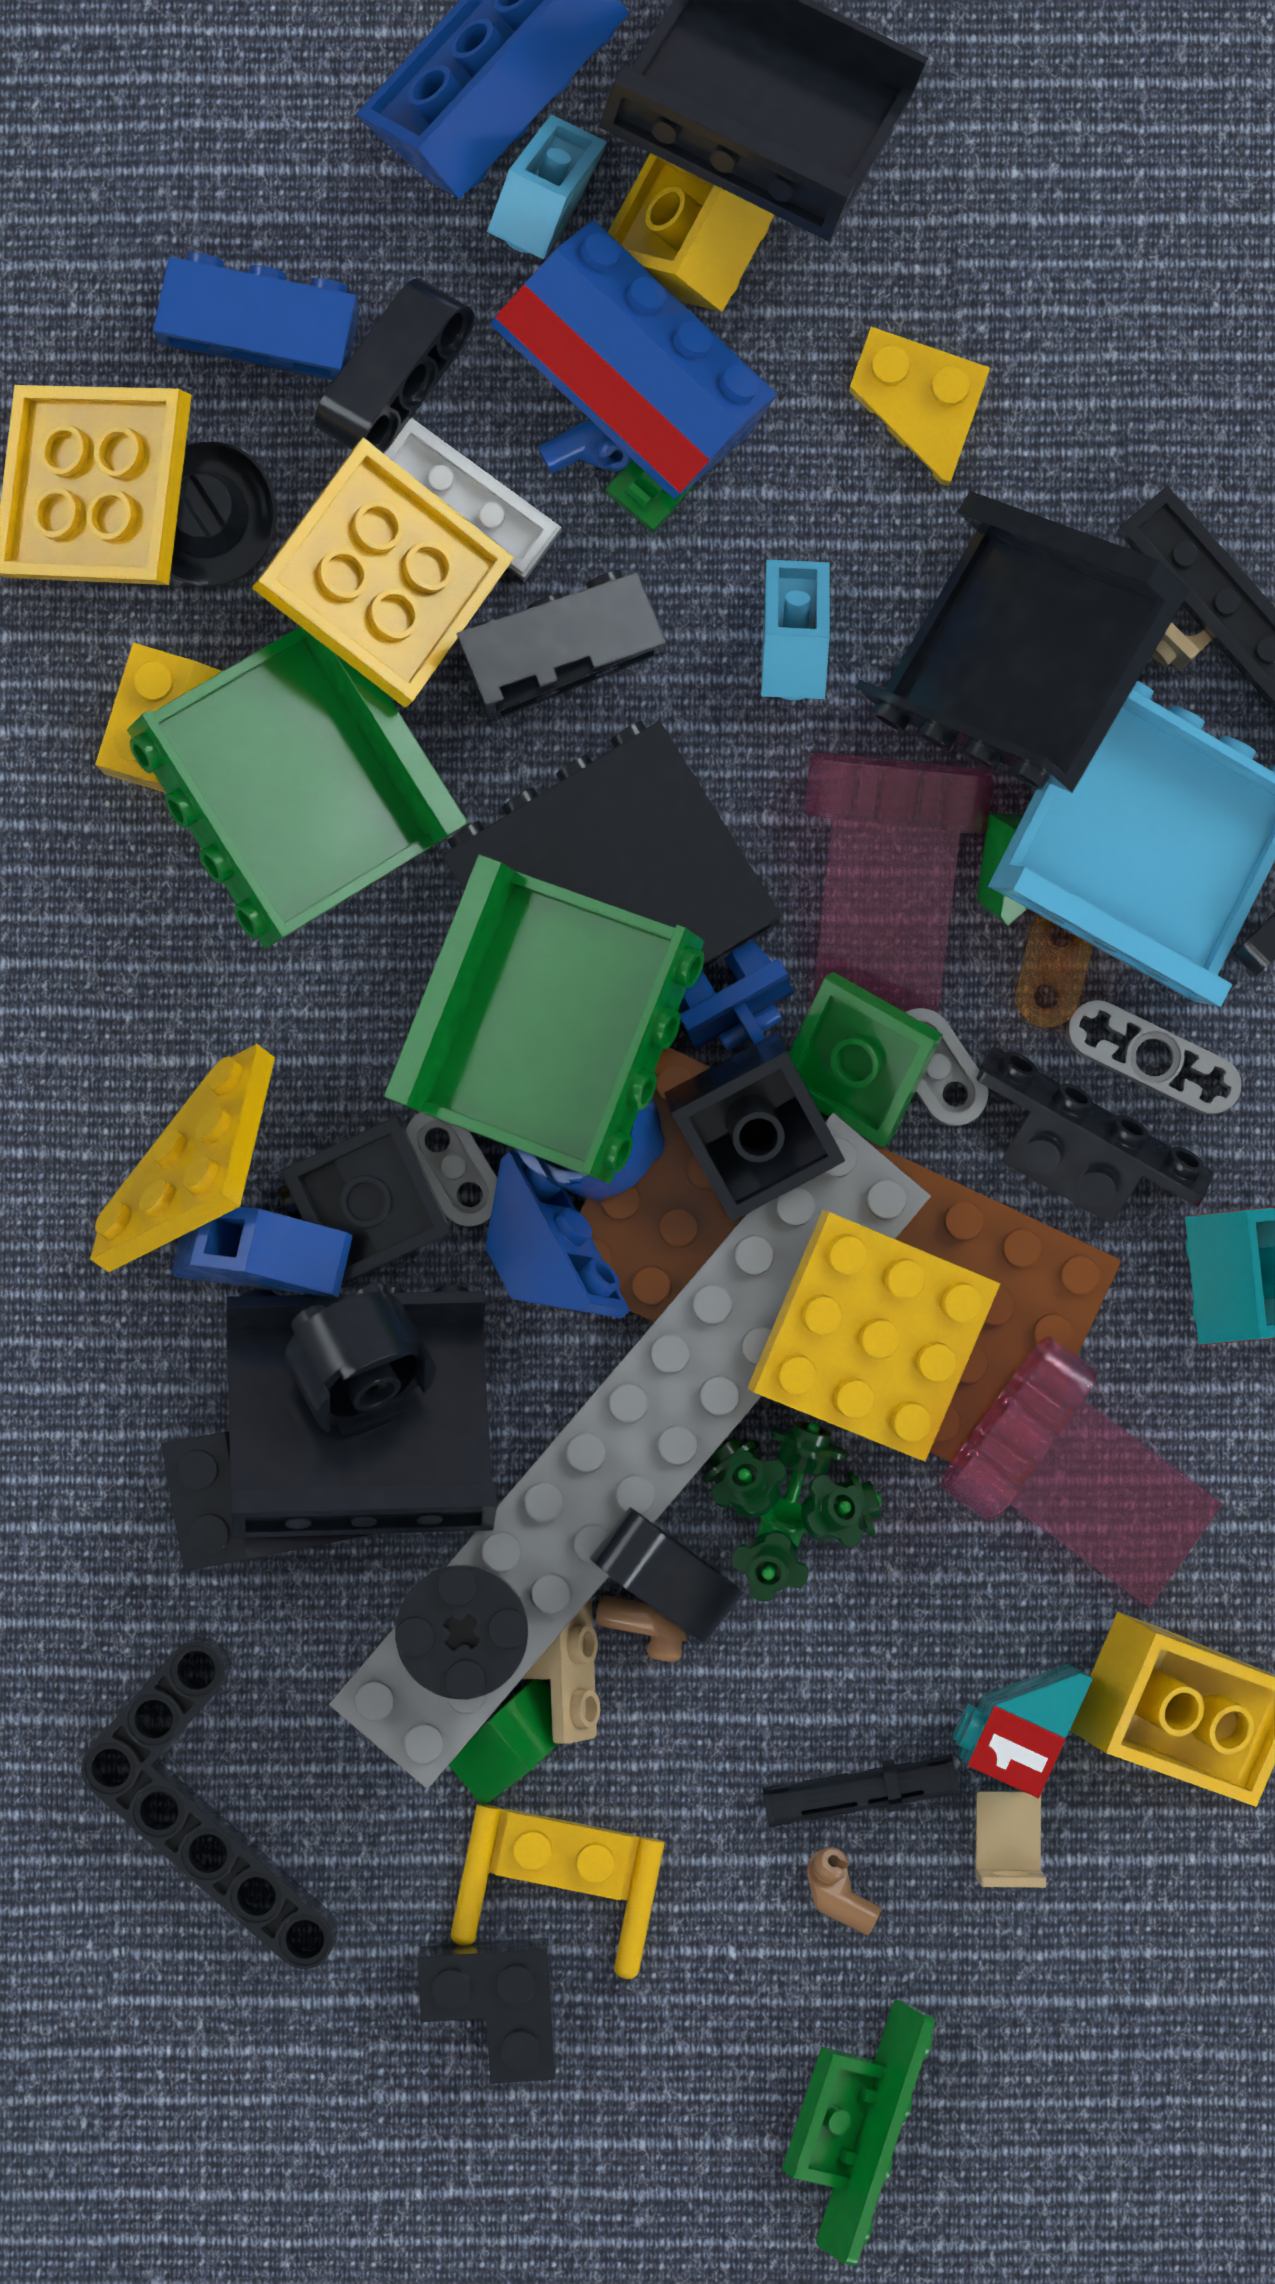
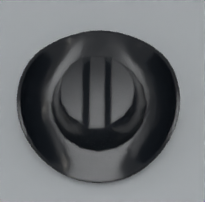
M221 442L189 444L185 447L170 576L179 581L197 586L227 584L250 572L262 560L269 549L276 524V503L273 489L261 466L249 454L238 447Z

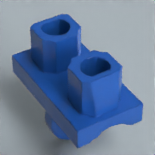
M749 941L730 952L725 960L737 982L718 993L714 991L704 972L701 971L697 982L691 988H686L680 1004L682 1011L680 1021L695 1050L717 1037L720 1038L727 1051L732 1050L747 1040L750 1041L751 1045H754L765 1039L763 1031L783 1020L775 1004L793 995L794 991L788 980L789 975L779 958L771 962L770 958L754 941Z

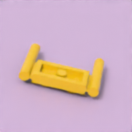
M477 1804L450 1934L451 1939L454 1943L461 1946L474 1943L489 1873L620 1901L621 1899L627 1900L614 1971L623 1979L635 1978L640 1970L665 1842L659 1839L634 1836V1834L576 1822L511 1809H501L492 1805L484 1806Z

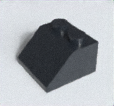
M778 1032L664 1092L674 1120L731 1222L845 1162L844 1156Z

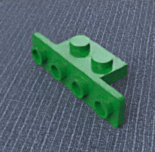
M895 2000L892 2004L875 2059L821 2047L782 2167V2171L794 2179L833 2187L816 2244L842 2264L855 2266L858 2263L862 2248L870 2238L873 2213L882 2186L891 2173L892 2155L902 2124L908 2118L911 2111L912 2093L922 2062L928 2056L932 2045V2031L935 2019L913 2005L899 2000Z

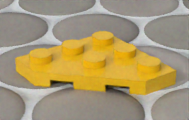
M255 1044L233 1057H224L216 1063L99 1214L95 1224L97 1234L90 1260L107 1272H111L240 1207L275 1061L273 1055L260 1045Z

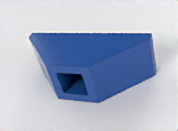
M509 1151L500 1161L485 1249L511 1299L623 1318L630 1309L618 1289L620 1286L618 1276L603 1261L591 1238L593 1232L586 1218L576 1210L563 1187L530 1169L519 1153Z
M240 1206L179 1237L171 1275L178 1278L338 1298L353 1235L274 1212Z

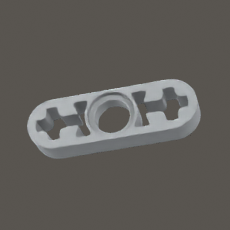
M1101 1000L1087 1002L1078 1007L1068 1019L1066 1026L1067 1040L1071 1048L1078 1055L1199 1114L1215 1115L1232 1107L1239 1098L1241 1078L1238 1070L1231 1062L1109 1002ZM1098 1013H1101L1108 1018L1105 1028L1120 1037L1126 1035L1127 1025L1138 1030V1033L1125 1047L1123 1063L1112 1058V1054L1118 1050L1119 1046L1107 1040L1098 1041L1094 1047L1085 1043L1087 1032L1079 1027L1082 1018L1092 1020ZM1146 1040L1161 1041L1170 1050L1171 1064L1163 1075H1146L1136 1064V1051L1139 1045ZM1184 1053L1195 1058V1061L1187 1068L1188 1070L1201 1076L1210 1074L1213 1069H1217L1222 1073L1219 1083L1227 1088L1225 1097L1214 1096L1206 1103L1200 1099L1202 1088L1187 1079L1181 1080L1180 1091L1169 1086V1083L1182 1069Z

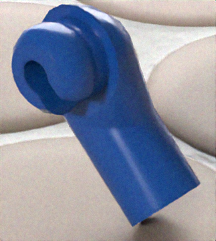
M592 421L581 422L537 446V450L551 475L578 460L614 472L624 470L632 460Z

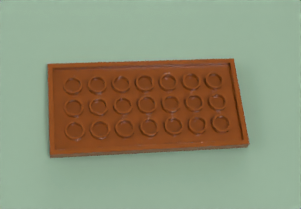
M671 1048L662 1050L654 1071L657 1081L652 1099L657 1106L661 1122V1132L665 1138V1148L662 1155L652 1163L646 1174L631 1188L602 1201H592L586 1198L580 1211L592 1228L593 1234L591 1238L603 1261L618 1276L620 1282L618 1289L630 1311L652 1322L659 1318L746 1216L744 1215L733 1222L730 1221L674 1120L664 1092L711 1067ZM867 1141L931 1195L929 1200L895 1239L1000 1283L930 1453L1014 1492L1122 1260Z

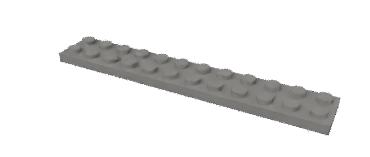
M833 1113L827 1119L826 1124L844 1156L845 1162L746 1214L497 1506L493 1531H476L447 1565L467 1564L492 1570L509 1582L521 1598L528 1620V1640L524 1657L512 1677L493 1692L469 1700L450 1699L434 1694L418 1684L404 1667L395 1641V1626L329 1703L334 1710L427 1790L608 1578L609 1575L592 1562L590 1557L628 1508L632 1507L654 1523L760 1399L761 1395L752 1392L747 1387L822 1209L895 1239L931 1197L930 1194L836 1114ZM470 1614L461 1621L453 1616L449 1617L445 1622L451 1630L450 1636L447 1639L448 1643L455 1648L462 1642L469 1643L472 1647L476 1645L480 1640L473 1632L478 1623L476 1618Z

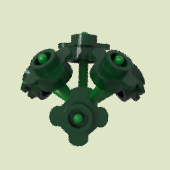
M797 1421L793 1430L780 1427L773 1428L771 1437L782 1442L777 1456L779 1460L762 1461L755 1452L761 1446L757 1440L754 1442L750 1441L745 1445H742L738 1438H734L727 1444L721 1443L715 1450L716 1452L707 1460L712 1470L701 1478L705 1484L708 1482L716 1484L712 1489V1497L719 1507L732 1505L736 1513L743 1517H760L757 1528L758 1536L750 1545L741 1544L737 1546L732 1556L734 1567L742 1570L751 1584L749 1588L751 1596L759 1601H770L774 1598L777 1591L789 1586L800 1588L807 1582L809 1570L806 1564L799 1562V1552L797 1549L804 1533L808 1532L814 1539L820 1542H832L838 1539L843 1547L850 1548L861 1541L862 1531L864 1533L867 1532L868 1537L875 1536L872 1520L882 1517L879 1505L882 1497L879 1493H875L871 1481L860 1483L858 1476L849 1471L845 1473L847 1481L833 1484L828 1476L823 1475L827 1472L831 1458L844 1460L846 1450L830 1443L832 1433L815 1422ZM785 1464L793 1468L785 1496L780 1498L781 1490L779 1484L784 1482L787 1476V1471L783 1465ZM806 1473L820 1475L811 1480L809 1484L810 1495L806 1497L801 1506L797 1503Z

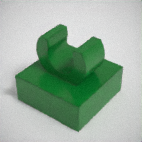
M631 460L629 466L622 470L606 488V495L652 534H655L692 491L695 483L674 500L638 464Z

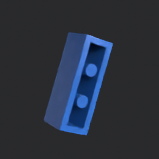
M189 252L187 253L186 260L174 257L168 258L153 332L160 345L333 381L349 361L360 307L357 296L348 293L347 285L325 278H312L310 285L286 281V274L284 272L262 265H250L248 273L223 268L225 262L222 259L204 253Z

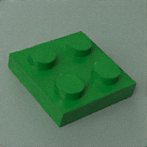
M832 972L824 978L789 1054L820 1112L829 1117L833 1113L836 1114L858 1134L884 1148L892 1141L943 1034Z

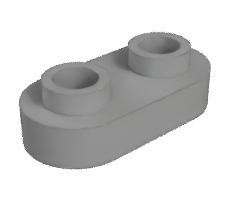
M917 1008L905 1012L943 1034L915 1092L928 1113L941 1124L962 1126L975 1120L983 1112L988 1100V1087L979 1083L976 1079L979 1069L947 1021L940 1014L925 1008ZM958 1083L965 1089L966 1099L961 1106L953 1107L944 1101L943 1089L947 1084Z
M419 1112L409 1122L406 1132L444 1214L451 1221L462 1226L473 1227L486 1223L491 1218L497 1177L470 1131ZM435 1128L446 1130L450 1136L449 1146L442 1152H432L426 1145L427 1134ZM466 1183H476L482 1189V1199L474 1207L463 1206L458 1199L459 1189Z

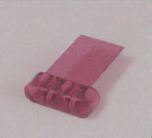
M810 754L804 812L813 816L832 819L812 1004L824 978L835 972L903 1012L925 1008L939 1013L960 832L982 833L987 831L994 779L992 772L969 767L846 754Z
M1048 1336L1041 1340L1028 1354L953 1458L941 1479V1488L986 1521L995 1519L1010 1504L1149 1608L1223 1504L1087 1403L1084 1399L1093 1387L1098 1372L1052 1336Z

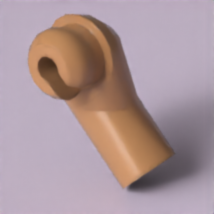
M608 1595L602 1596L599 1601L596 1621L599 1627L651 1636L647 1653L652 1659L676 1662L681 1658L682 1641H687L686 1631L646 1602Z
M825 1847L814 1853L809 1859L806 1872L814 1906L819 1912L868 1936L879 1917L881 1906L852 1892L847 1870L849 1862L844 1852L838 1848Z

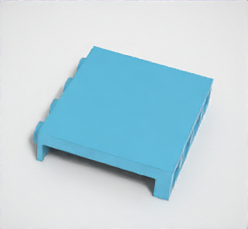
M1137 681L1073 793L1050 783H1047L1043 791L1036 789L988 887L1189 1000L1221 1007L1232 984L1219 977L1218 974L1275 861V765H1272L1269 770L1254 761L1253 758L1256 751L1237 739L1222 735L1220 740L1204 732L1202 728L1205 721L1196 714L1171 705L1167 710L1150 699L1154 691Z

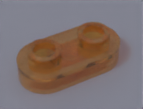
M1037 915L1030 927L1014 990V1004L1018 1014L1026 1023L1036 1028L1050 1029L1062 1025L1075 1013L1081 997L1093 945L1072 934V942L1069 946L1058 947L1054 945L1050 940V930L1056 924ZM1049 986L1056 992L1057 1001L1053 1008L1043 1009L1036 1004L1034 992L1037 987Z

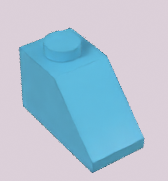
M551 114L509 169L487 232L505 240L511 248L519 252L531 253L545 259L565 231L604 152L607 141Z
M766 560L761 696L781 697L786 700H801L804 698L825 699L830 639V562Z

